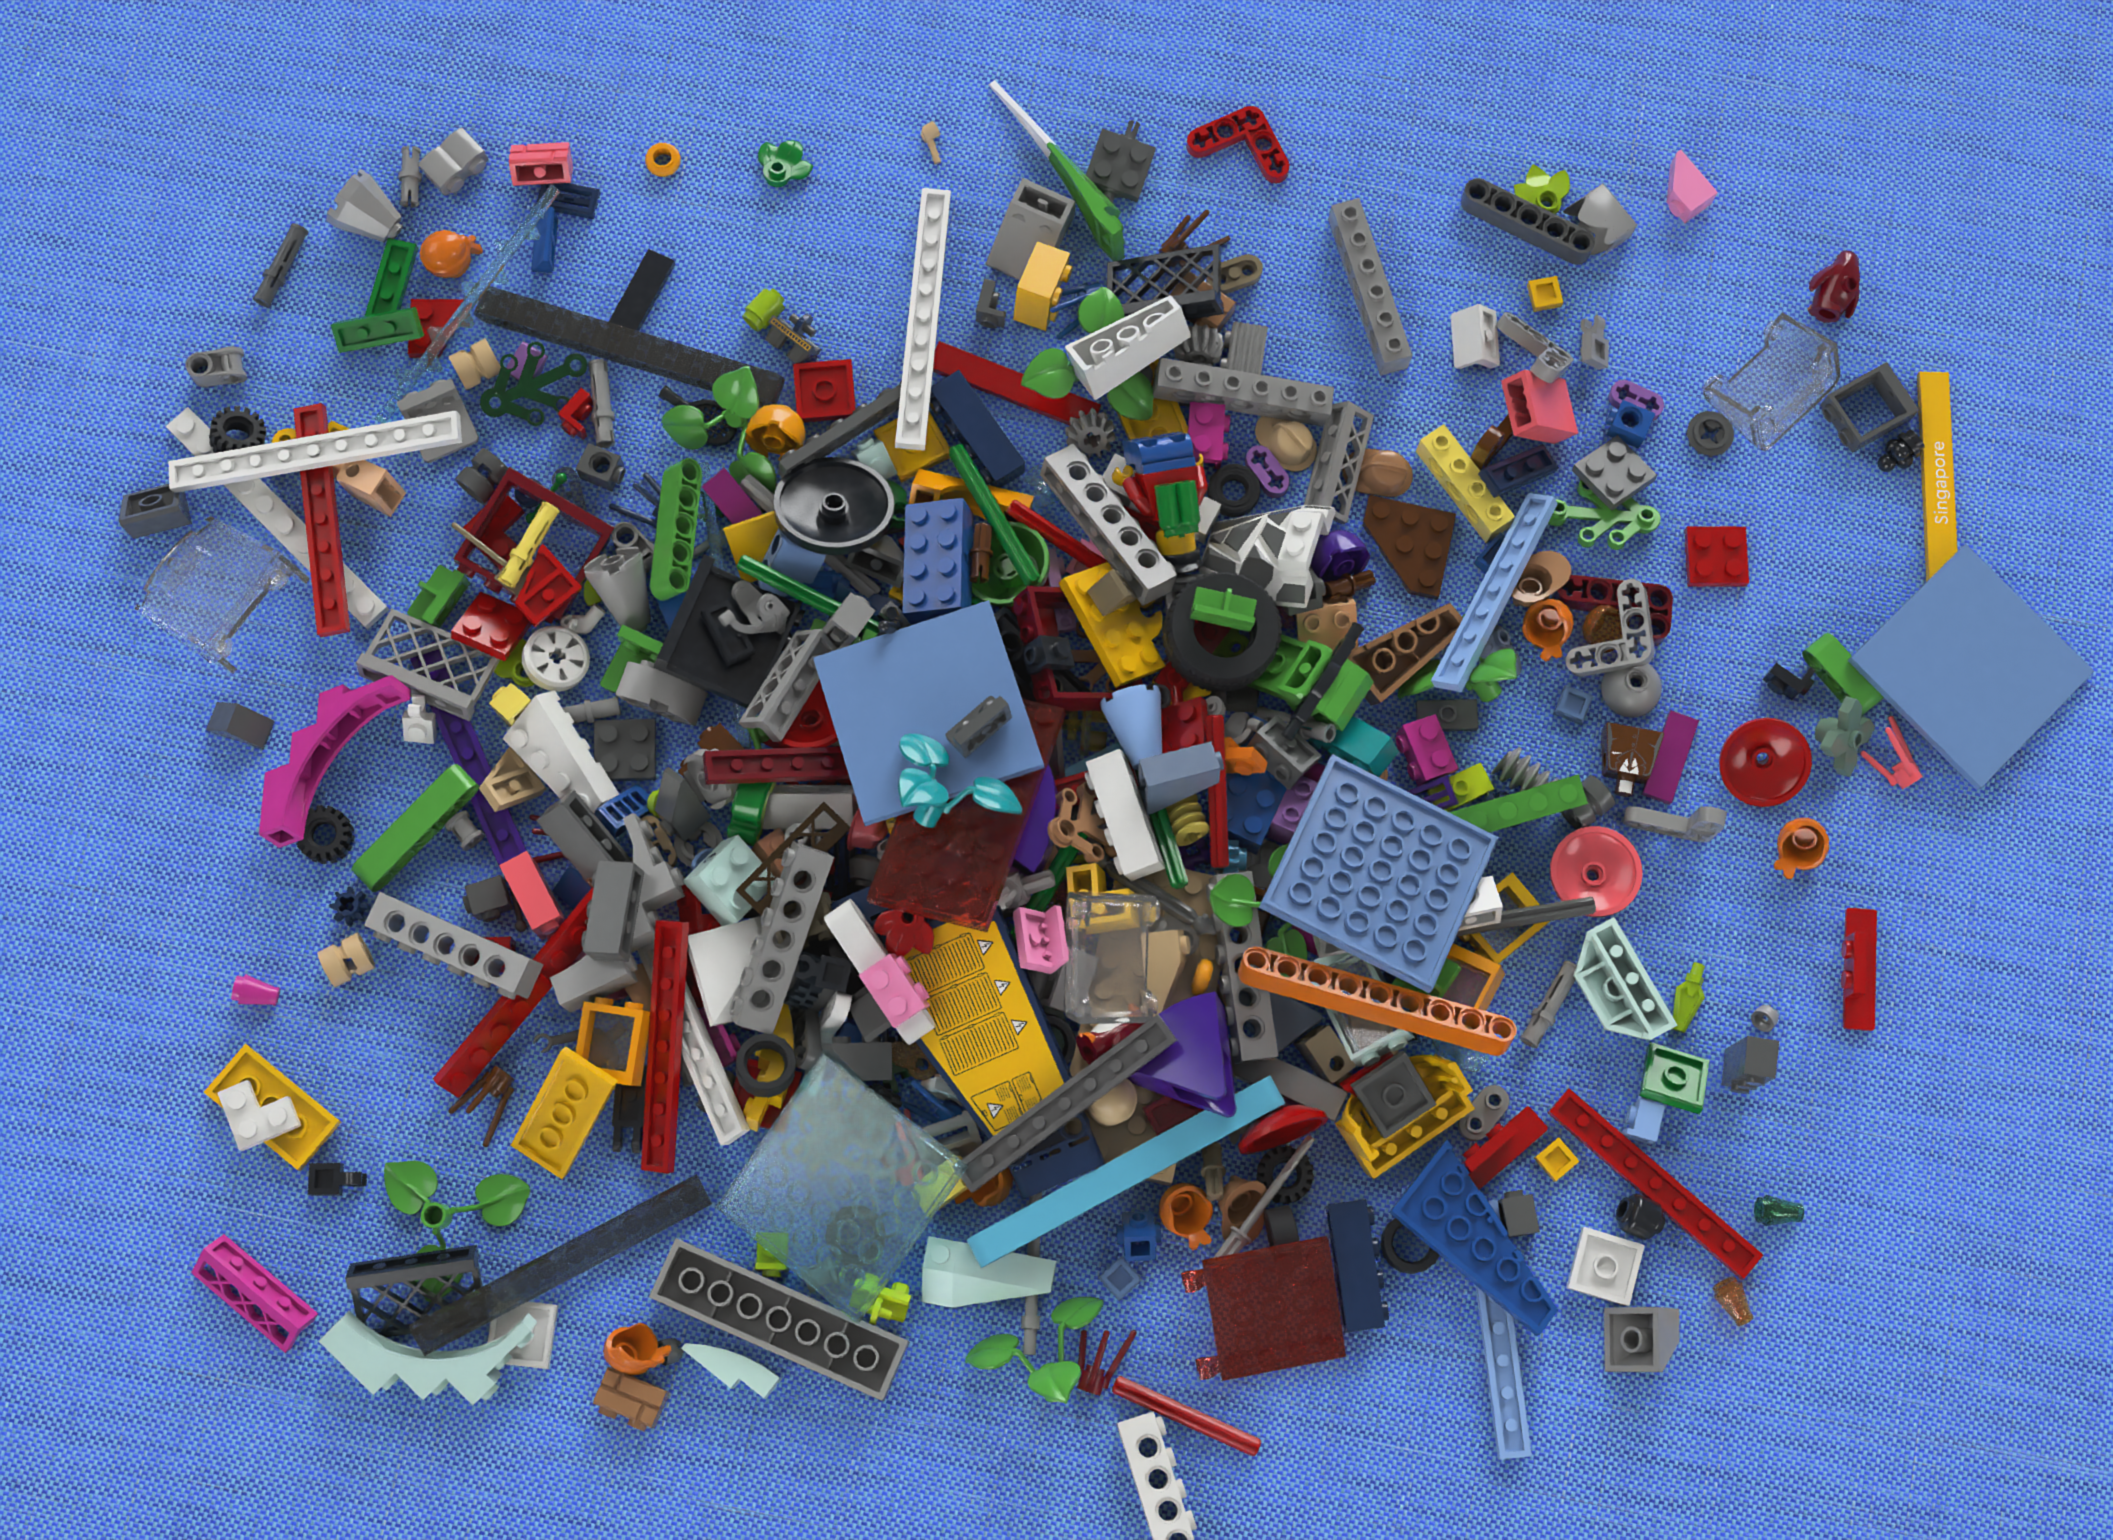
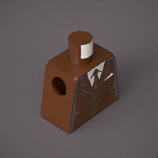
M1610 722L1605 724L1601 729L1602 775L1607 778L1616 779L1614 794L1622 797H1632L1634 783L1645 784L1650 778L1664 732Z

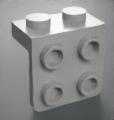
M451 378L435 381L429 388L420 392H410L396 402L404 419L457 411L460 414L462 443L419 450L422 458L427 463H432L471 446L479 440L475 427Z

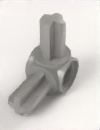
M1047 869L1028 876H1024L1022 873L1019 874V871L1000 876L993 880L995 886L993 904L995 906L1000 905L1004 911L1022 906L1029 902L1031 894L1054 887L1056 884L1054 874L1051 870Z

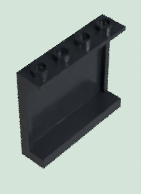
M704 554L653 668L747 709L776 664L781 651H784L793 637L789 634L792 625L799 626L805 610L800 609L803 602L798 600L795 603L751 583L762 595L773 594L787 607L790 614L786 620L785 632L781 635L777 631L747 633L756 651L755 655L727 667L700 613L708 607L729 599L741 624L751 625L731 594L734 584L744 579L713 566L715 559Z

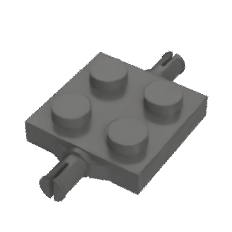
M1129 120L1125 135L1102 128L1086 176L1112 203L1114 198H1126L1138 202L1156 147L1135 139L1140 123L1136 121L1134 129L1131 131L1134 120Z

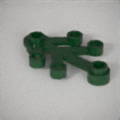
M532 342L527 346L528 356L517 386L506 391L510 374L517 368L518 360L512 354L502 356L500 359L501 368L494 388L487 389L480 398L482 411L490 417H501L508 413L527 420L530 425H541L544 421V413L540 409L532 408L529 410L512 403V401L525 397L553 407L559 413L560 410L556 406L557 401L565 399L568 402L570 399L566 396L557 397L538 389L568 375L571 377L582 376L588 367L585 357L577 353L570 354L564 359L563 365L533 378L538 361L545 354V348L540 342ZM531 346H540L541 354L533 356L530 353ZM506 357H511L514 360L513 368L507 369L504 367L503 361ZM574 359L581 362V368L578 371H574L570 367V363ZM492 397H498L501 400V405L498 408L490 406L489 401ZM533 411H537L541 415V419L537 423H533L530 420V414Z

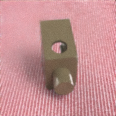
M1318 1025L1294 1042L1293 1045L1319 1078L1330 1084L1335 1083L1338 1088L1344 1090L1339 1083L1352 1076L1349 1071L1355 1068L1356 1064L1351 1061L1345 1047L1331 1026ZM1332 1058L1335 1062L1333 1069L1330 1068V1060Z

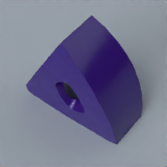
M1045 754L1041 756L1045 768L1003 781L1017 797L1022 807L1021 814L987 809L973 800V794L965 796L949 812V815L958 820L956 822L958 825L1031 875L1044 869L1052 853L1054 843L1048 835L1047 827L1048 823L1058 817L1059 805L1056 800L1058 792Z
M1216 992L1200 994L1168 1007L1159 1015L1178 1041L1127 1079L1137 1086L1227 1118L1234 1116L1237 1106L1225 1008Z

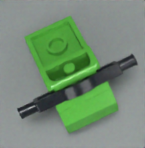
M1353 622L1345 637L1339 641L1334 650L1327 645L1310 639L1305 643L1281 635L1280 646L1268 668L1257 680L1253 681L1250 685L1247 684L1248 687L1287 701L1294 712L1290 717L1289 724L1282 732L1286 739L1292 741L1300 727L1306 723L1310 716L1314 717L1316 721L1333 724L1340 731L1344 730L1374 683L1365 670L1348 659L1356 645V640L1364 630L1360 624Z

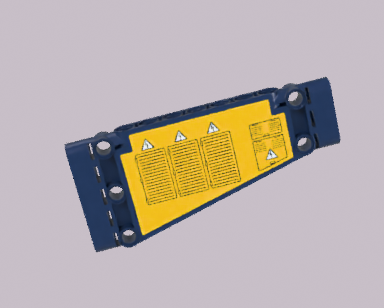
M965 844L830 904L833 911L851 899L860 909L872 929H874L875 917L879 916L882 912L895 910L896 906L904 900L920 899L916 902L923 907L925 921L934 931L933 949L929 955H926L912 948L904 958L912 969L908 974L915 984L920 982L930 996L926 999L930 1005L926 1010L934 1020L936 1027L915 1042L986 1137L990 1139L1070 1080L1072 1075L1027 969L1020 968L1018 949L1003 913L998 905L995 906L993 904L990 887L985 882L970 844ZM974 873L977 874L976 876H973L969 879L960 882V880L965 877H968ZM977 883L982 888V896L979 900L973 902L969 899L967 892L971 885ZM948 885V888L934 894L931 893ZM904 912V918L907 921H911L912 913ZM876 933L886 948V936ZM1084 1111L1076 1116L1082 1122L1080 1133L1073 1134L1069 1132L1065 1124L1023 1155L1022 1158L1008 1166L1022 1200L1106 1164L1091 1130L1089 1118ZM1088 1135L1090 1138L1075 1146L1072 1145L1073 1141ZM1060 1148L1061 1152L1044 1159L1043 1154ZM1031 1160V1165L1017 1171L1015 1170V1166Z

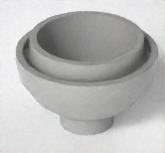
M1649 663L1644 666L1606 672L1602 678L1601 693L1605 703L1612 711L1624 717L1635 718L1646 715L1654 709L1661 697L1662 684L1660 676ZM1632 678L1638 679L1640 687L1632 686L1630 680Z

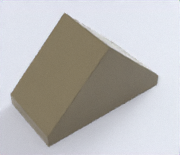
M1115 569L1105 574L1087 591L1102 616L1137 600L1123 575Z

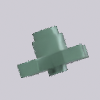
M1846 696L1838 710V718L1820 719L1815 729V739L1821 743L1820 748L1823 753L1834 758L1833 767L1836 772L1850 777L1857 764L1858 748L1861 744L1868 743L1875 730V726L1871 719L1861 716L1863 707L1859 700Z

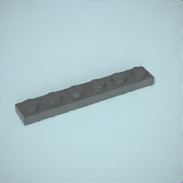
M901 382L892 390L890 388L883 390L876 397V400L870 404L863 403L853 411V415L845 420L840 418L833 422L828 431L821 435L815 434L811 436L803 447L796 451L792 449L786 452L781 457V461H779V475L783 478L785 474L787 475L791 472V469L802 463L806 464L813 459L826 457L899 410Z

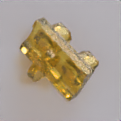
M1070 711L1069 719H1062L1060 721L1061 729L1068 730L1067 740H1076L1077 731H1081L1079 751L1081 756H1088L1089 751H1101L1106 748L1107 732L1091 731V722L1108 723L1102 711H1082V720L1078 719V711Z

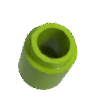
M764 288L745 307L746 312L742 315V318L753 330L759 332L762 328L766 329L770 325L768 321L773 315L778 317L784 311L783 302L785 300L775 289L772 288L769 291Z

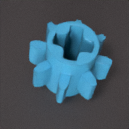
M1228 840L1229 865L1225 868H1215V870H1223V874L1246 871L1247 849L1238 847L1239 840Z

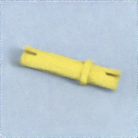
M542 502L516 549L513 548L509 554L510 559L498 577L500 582L511 588L516 587L526 567H530L533 563L532 557L560 512L555 506L548 502Z

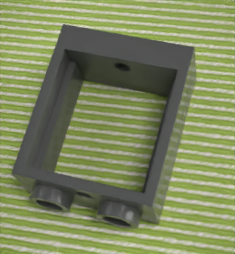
M1887 362L1828 394L1820 405L1825 419L1833 423L1838 431L1840 441L1844 446L1849 447L1852 453L1907 423L1919 411ZM1873 384L1895 418L1861 436L1839 402Z

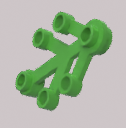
M1580 480L1577 487L1578 494L1589 499L1597 508L1567 506L1564 501L1556 499L1557 506L1555 509L1561 512L1554 510L1548 522L1551 526H1561L1566 522L1567 518L1599 521L1592 527L1582 528L1579 532L1578 543L1586 548L1592 547L1597 538L1617 523H1629L1622 530H1612L1607 539V544L1611 549L1620 550L1624 547L1626 541L1638 532L1648 534L1656 530L1660 524L1661 517L1654 507L1639 505L1632 497L1622 503L1628 511L1618 510L1617 508L1611 511L1590 489H1585L1583 487L1585 484ZM1583 535H1589L1592 539H1585ZM1617 537L1621 542H1616L1613 538Z

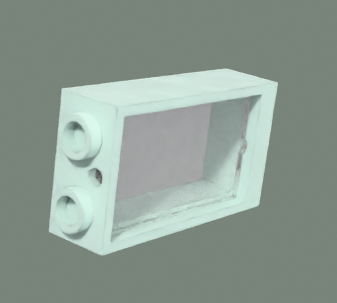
M1350 953L1317 958L1312 961L1387 983L1378 967ZM1313 982L1314 985L1320 986L1318 983ZM1341 990L1343 993L1351 995L1349 992ZM1372 999L1376 1003H1381L1376 999ZM1325 1008L1351 1061L1360 1068L1363 1066L1368 1067L1381 1059L1380 1056L1389 1051L1401 1050L1408 1044L1407 1041L1414 1038L1412 1032Z

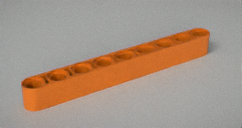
M1254 946L1248 948L1243 954L1238 969L1239 979L1248 986L1489 1055L1500 1056L1506 1053L1517 1033L1515 1023L1505 1016L1262 947ZM1249 964L1256 965L1259 968H1253ZM1280 973H1285L1289 977H1284ZM1311 982H1316L1320 986L1313 985ZM1341 990H1345L1351 995L1345 994ZM1372 999H1376L1381 1003H1376ZM1403 1008H1407V1009H1409L1411 1012H1407V1011H1405ZM1433 1016L1440 1018L1442 1021L1436 1020ZM1464 1025L1470 1026L1473 1030L1466 1028ZM1495 1034H1499V1035H1501L1503 1038H1499V1037H1497Z

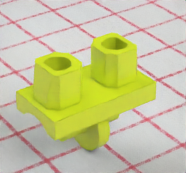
M868 1272L862 1280H856L850 1306L871 1314L869 1324L876 1325L879 1317L904 1323L911 1299L908 1285L896 1282L889 1289L880 1286L881 1279L878 1275Z

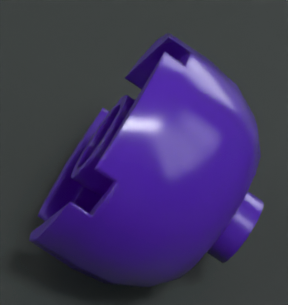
M1335 530L1329 532V535L1319 536L1310 565L1316 576L1322 578L1323 582L1338 579L1345 573L1357 574L1362 572L1368 565L1370 553L1366 545L1355 534L1347 530Z

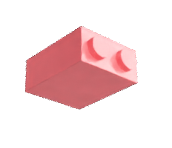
M1524 369L1501 380L1514 436L1556 444L1578 434L1565 379L1558 378L1553 383H1547L1534 375L1532 371Z
M525 851L499 866L533 932L542 941L546 938L549 940L566 918L538 864L528 851Z

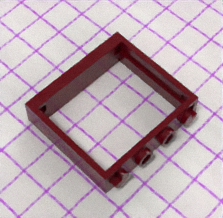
M509 467L469 533L479 541L481 540L512 487L540 504L548 502L560 511L559 515L599 537V540L575 578L583 587L587 580L584 566L603 554L612 539L611 534L615 528ZM466 538L453 558L455 564L458 565L457 570L471 579L474 575L485 581L483 585L497 594L501 590L511 596L509 600L515 604L517 596L496 581L494 573L469 560L477 546ZM579 592L544 621L552 624L554 620L560 624L562 617L567 614Z
M1027 586L1013 599V609L1017 616L1020 639L1025 646L1038 636L1044 635L1038 608L1072 609L1061 587ZM1043 669L1036 675H1031L1033 694L1039 710L1102 711L1100 706L1101 700L1104 697L1106 702L1113 699L1111 692H1058L1053 670ZM1142 678L1115 689L1118 691L1131 686L1143 685Z

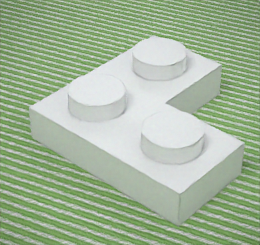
M248 1080L217 1092L240 1151H245L301 1126L289 1096L260 1107L251 1082Z

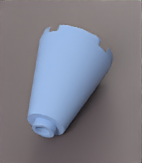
M1146 685L1127 687L1113 692V699L1106 702L1104 697L1100 702L1101 710L1134 770H1139L1140 759L1163 754L1161 693L1156 685H1153V690H1147Z

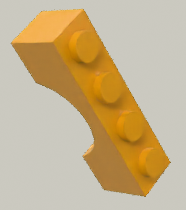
M924 469L918 470L912 482L908 504L964 498L973 514L986 520L963 479ZM987 485L1008 522H1019L1006 513L1009 504L1013 500H1018L1032 510L1034 496Z

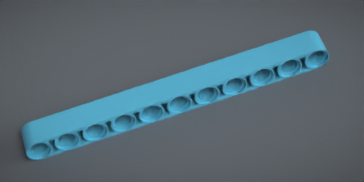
M1271 1075L1235 1094L1237 1111L1234 1116L1227 1118L1204 1110L969 1237L966 1241L981 1268L989 1265L1257 1120L1266 1113L1286 1104Z

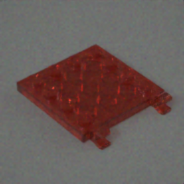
M1327 1236L1201 1260L1203 1269L1189 1270L1181 1273L1185 1293L1196 1292L1206 1286L1217 1356L1195 1359L1200 1380L1213 1378L1216 1374L1220 1373L1222 1381L1346 1357Z

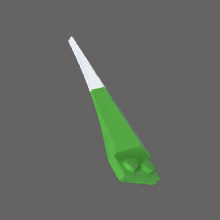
M995 80L989 84L990 88L1024 126L1062 179L1088 224L1097 245L1112 261L1124 259L1125 241L1122 232L1124 228L1118 219L1121 213L1119 209Z

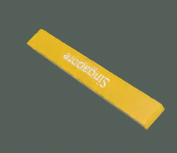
M1920 371L1917 374L1919 435L1925 445V448L1921 450L1920 457L1926 582L1958 551L1949 372Z

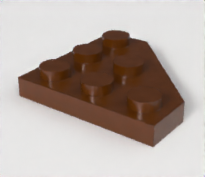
M1369 495L1362 524L1363 528L1376 542L1380 553L1391 569L1395 570L1408 594L1438 600L1456 514Z

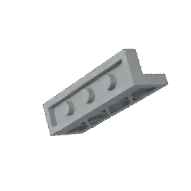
M1350 401L1332 404L1331 416L1324 424L1304 505L1332 507L1334 497L1338 496L1341 507L1339 513L1335 512L1333 520L1340 524H1345L1348 520L1374 417L1373 414ZM1355 415L1363 419L1360 431L1356 432L1353 424ZM1350 441L1354 448V455L1351 459H1349L1346 451L1347 444ZM1343 468L1348 477L1347 483L1342 486L1339 477L1340 471Z
M821 629L795 632L738 722L744 729L761 728L773 742L782 741L819 681L813 657L838 649Z

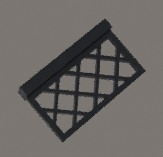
M1219 244L1107 263V288L1117 298L1122 292L1131 297L1125 304H1121L1125 317L1170 296L1168 293L1178 283L1185 286L1186 289L1180 295L1172 297L1181 306L1185 320L1224 314V304L1221 300V247ZM1213 255V261L1205 269L1197 264L1203 256ZM1184 260L1186 264L1177 274L1169 269L1175 261ZM1155 264L1159 268L1149 279L1141 273L1147 266ZM1194 268L1200 274L1189 284L1182 278ZM1125 269L1131 271L1121 283L1115 279L1116 271ZM1166 272L1172 279L1162 289L1155 282ZM1139 277L1145 283L1133 293L1127 287ZM1206 278L1213 282L1212 290H1197ZM1151 287L1158 292L1151 300L1144 301L1141 299Z
M477 1245L350 1263L345 1279L347 1289L351 1290L356 1317L366 1326V1319L371 1313L385 1320L386 1323L382 1328L372 1329L384 1337L487 1323L489 1321V1314L478 1264L479 1253ZM472 1272L474 1282L468 1290L453 1281L458 1274ZM436 1278L444 1284L434 1294L422 1286L426 1279ZM403 1282L412 1289L403 1299L390 1291L394 1283ZM371 1287L380 1294L373 1303H370L361 1297L360 1288ZM448 1287L463 1295L455 1306L441 1298V1295ZM416 1291L431 1300L423 1311L409 1303V1300ZM384 1296L399 1305L392 1315L377 1307ZM466 1299H469L479 1306L480 1313L468 1315L459 1308ZM435 1303L449 1311L445 1319L436 1320L427 1313ZM405 1308L418 1318L412 1324H404L397 1320L396 1317Z

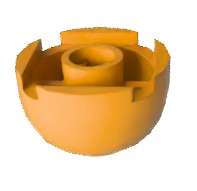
M772 404L763 406L751 417L745 432L747 433L745 440L755 452L767 458L768 452L780 455L778 460L781 461V457L789 450L795 449L796 451L803 447L806 431L803 420L790 407Z

